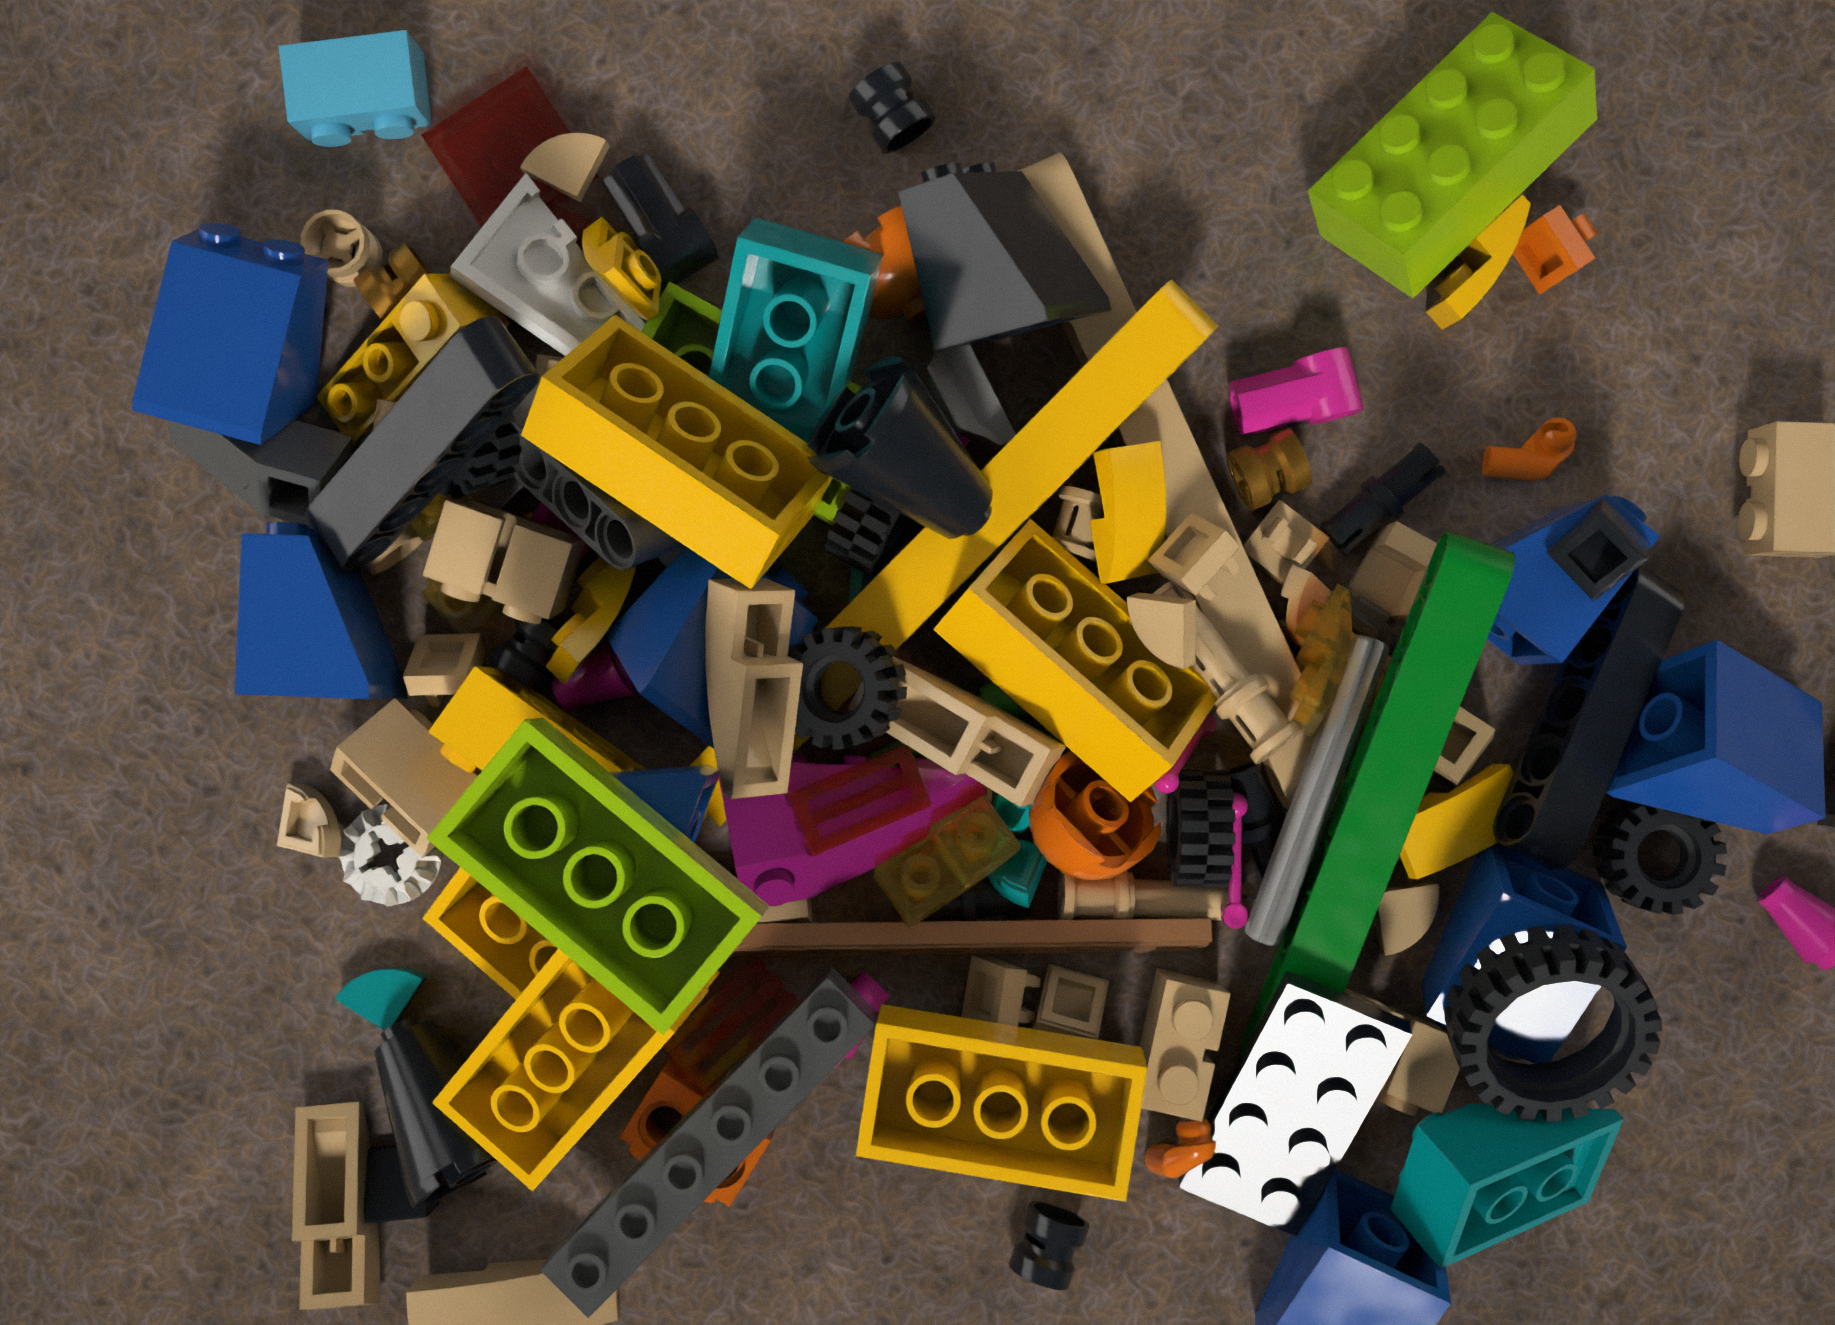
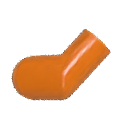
M1555 417L1545 421L1542 427L1520 448L1487 446L1483 455V476L1533 482L1547 479L1573 452L1574 442L1577 438L1575 426L1567 419Z
M1203 1118L1202 1122L1195 1120L1179 1121L1175 1128L1179 1144L1156 1143L1151 1145L1145 1154L1147 1168L1156 1175L1179 1178L1211 1159L1216 1150L1217 1141L1211 1139L1212 1128L1208 1120Z

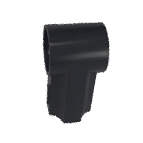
M649 153L642 156L632 155L615 165L612 172L603 179L606 191L636 236L635 243L640 250L652 259L661 275V288L665 290L669 281L677 284L719 259L715 245L705 227L692 209H684Z

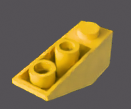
M450 273L424 274L322 389L317 398L341 433L353 436L354 446H358L373 431L377 399L398 402L450 339L461 329L487 316H497L505 328H507L510 322L502 312L451 278Z

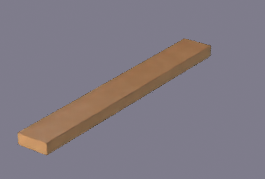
M1211 918L756 924L729 957L1201 952L1213 940Z

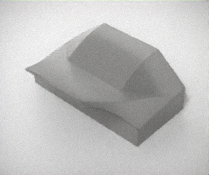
M964 345L934 350L933 358L927 368L929 372L927 385L939 409L952 429L970 440L968 446L990 456L998 454L1016 433L971 346Z

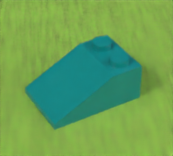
M755 217L737 237L709 378L808 443L822 414L834 398L846 386L849 387L869 318L884 254Z
M1468 1104L1446 1114L1441 1112L1432 1113L1420 1121L1412 1133L1413 1141L1405 1166L1399 1174V1184L1391 1211L1435 1264L1442 1269L1588 1203L1624 1118L1615 1109L1587 1108L1589 1115L1574 1119L1569 1108L1562 1109L1561 1121L1546 1122L1540 1110H1538L1534 1121L1519 1119L1514 1109L1509 1115H1505L1495 1110L1493 1105Z

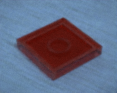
M526 66L421 134V136L482 228L524 176L520 166L526 157L546 140L570 133V131ZM597 172L592 182L599 178ZM531 178L540 190L539 197L549 209L569 198V196Z

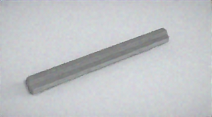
M1355 635L1351 639L1245 926V933L1255 941L1270 946H1278L1282 942L1389 654V646L1382 641L1365 635Z

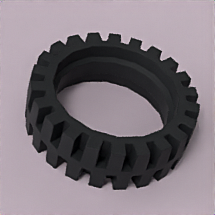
M1555 925L1552 938L1548 936L1542 926L1527 928L1528 941L1524 943L1519 942L1514 932L1504 936L1500 940L1505 950L1497 954L1489 946H1486L1476 955L1481 968L1478 969L1466 963L1458 973L1462 986L1452 984L1447 995L1451 1006H1446L1444 1012V1019L1447 1025L1446 1032L1456 1061L1470 1087H1473L1475 1093L1486 1104L1491 1101L1495 1110L1505 1115H1509L1514 1109L1519 1119L1534 1121L1538 1110H1540L1546 1122L1561 1121L1562 1109L1569 1108L1574 1119L1589 1115L1586 1103L1595 1100L1601 1109L1613 1104L1614 1100L1610 1093V1090L1613 1088L1626 1095L1636 1086L1630 1072L1645 1076L1652 1066L1647 1053H1658L1661 1041L1656 1032L1662 1031V1019L1657 1011L1659 1009L1644 978L1626 953H1623L1618 945L1607 937L1602 941L1594 931L1582 928L1577 936L1570 925ZM1577 981L1602 986L1609 990L1614 997V1008L1603 1031L1583 1049L1558 1061L1528 1065L1502 1060L1491 1053L1488 1048V1037L1496 1019L1517 998L1544 985Z

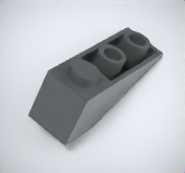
M168 420L170 442L260 514L288 522L306 524L310 528L313 527L306 519L305 511L354 454L353 436L296 420L261 445Z

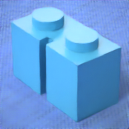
M407 30L278 46L287 122L304 138L312 141L313 144L322 147L347 145L351 142V136L364 134L366 130H374L375 135L380 138L402 139L412 136L414 128L432 126L424 52Z

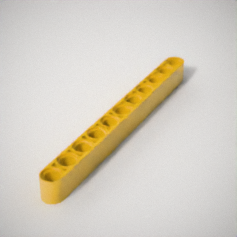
M1172 279L1168 281L980 471L993 491L990 504L992 512L986 524L971 536L962 535L955 539H947L925 527L826 628L862 627L861 631L863 632L874 631L882 636L879 641L881 645L891 644L897 651L1093 452L1182 365L1219 325ZM843 661L832 663L824 671L821 679V693L825 702L832 709L837 711L858 690L863 680L860 673L854 666ZM795 733L792 753H796L812 736L800 738ZM708 746L690 766L711 765L717 768L714 749ZM718 778L706 814L721 827L727 820Z

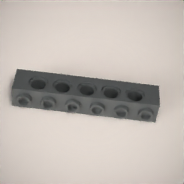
M830 966L556 1245L540 1271L589 1318L876 1026L877 1011Z

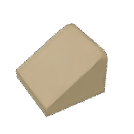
M1048 964L1035 1008V1017L1030 1029L1098 1040L1109 980Z

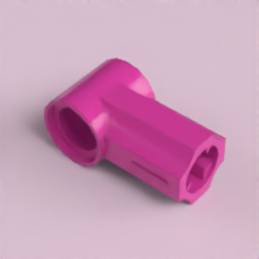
M1340 347L1315 353L1294 361L1291 367L1231 381L1228 384L1229 404L1234 424L1239 431L1240 437L1282 428L1286 425L1307 421L1308 425L1319 424L1350 416L1364 410L1349 347Z

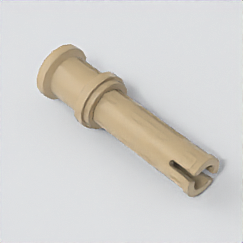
M1173 582L1164 584L1153 593L1156 595L1191 599V596L1185 589ZM1196 605V664L1192 666L1205 680L1210 690L1218 699L1214 704L1217 707L1216 713L1221 719L1229 718L1253 749L1250 758L1255 764H1259L1294 740L1304 728L1298 721L1290 722L1268 694L1267 689L1270 684L1265 677H1260L1257 673L1251 675L1206 615Z
M1059 871L1057 885L1058 920H1073V918L1112 920L1140 917L1164 919L1211 918L1214 921H1222L1221 909L1228 903V886H1173L1170 880L1134 879L1132 872L1127 871L1109 879L1084 880ZM1251 882L1241 883V904L1250 915L1255 900H1247V896L1254 895V887Z

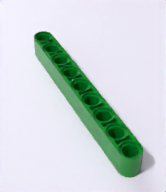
M1445 531L1440 537L1334 803L1317 851L1305 877L1282 942L1278 946L1241 1044L1239 1059L1286 971L1342 994L1344 993L1509 586L1515 566L1514 552L1450 531Z

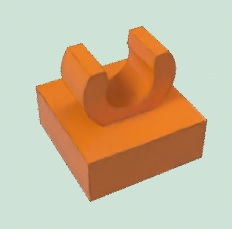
M1558 205L1523 229L1512 255L1540 295L1595 259V256L1585 242L1597 235L1598 232L1585 212L1570 220L1561 205Z

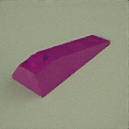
M792 753L788 793L730 799L724 795L719 776L738 880L769 906H779L788 902L816 896L988 815L985 785L965 773L954 775L932 760L906 759L897 767L866 766L865 757L843 756L841 765L806 763L805 754Z

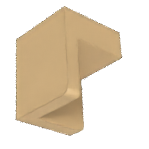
M1398 521L1380 527L1349 584V587L1353 589L1351 595L1358 598L1361 594L1388 611L1390 618L1395 621L1400 619L1402 622H1406L1437 543Z

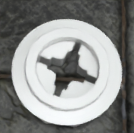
M391 804L379 805L372 810L362 811L343 830L344 838L340 857H338L341 860L344 871L343 882L350 884L361 895V900L373 901L384 904L387 907L412 901L427 891L435 881L442 861V852L437 847H434L422 858L409 846L403 849L404 853L396 859L397 865L400 868L397 870L398 872H394L393 868L389 865L368 867V864L374 861L373 857L381 852L378 844L379 838H382L387 845L405 843L381 819L382 814L392 806Z

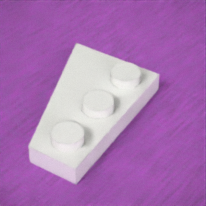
M527 173L524 174L451 265V278L564 356L569 354L614 315H617L639 331H642L645 326L643 320L590 267L583 251L576 244V235L563 219L557 220L539 197L540 190Z

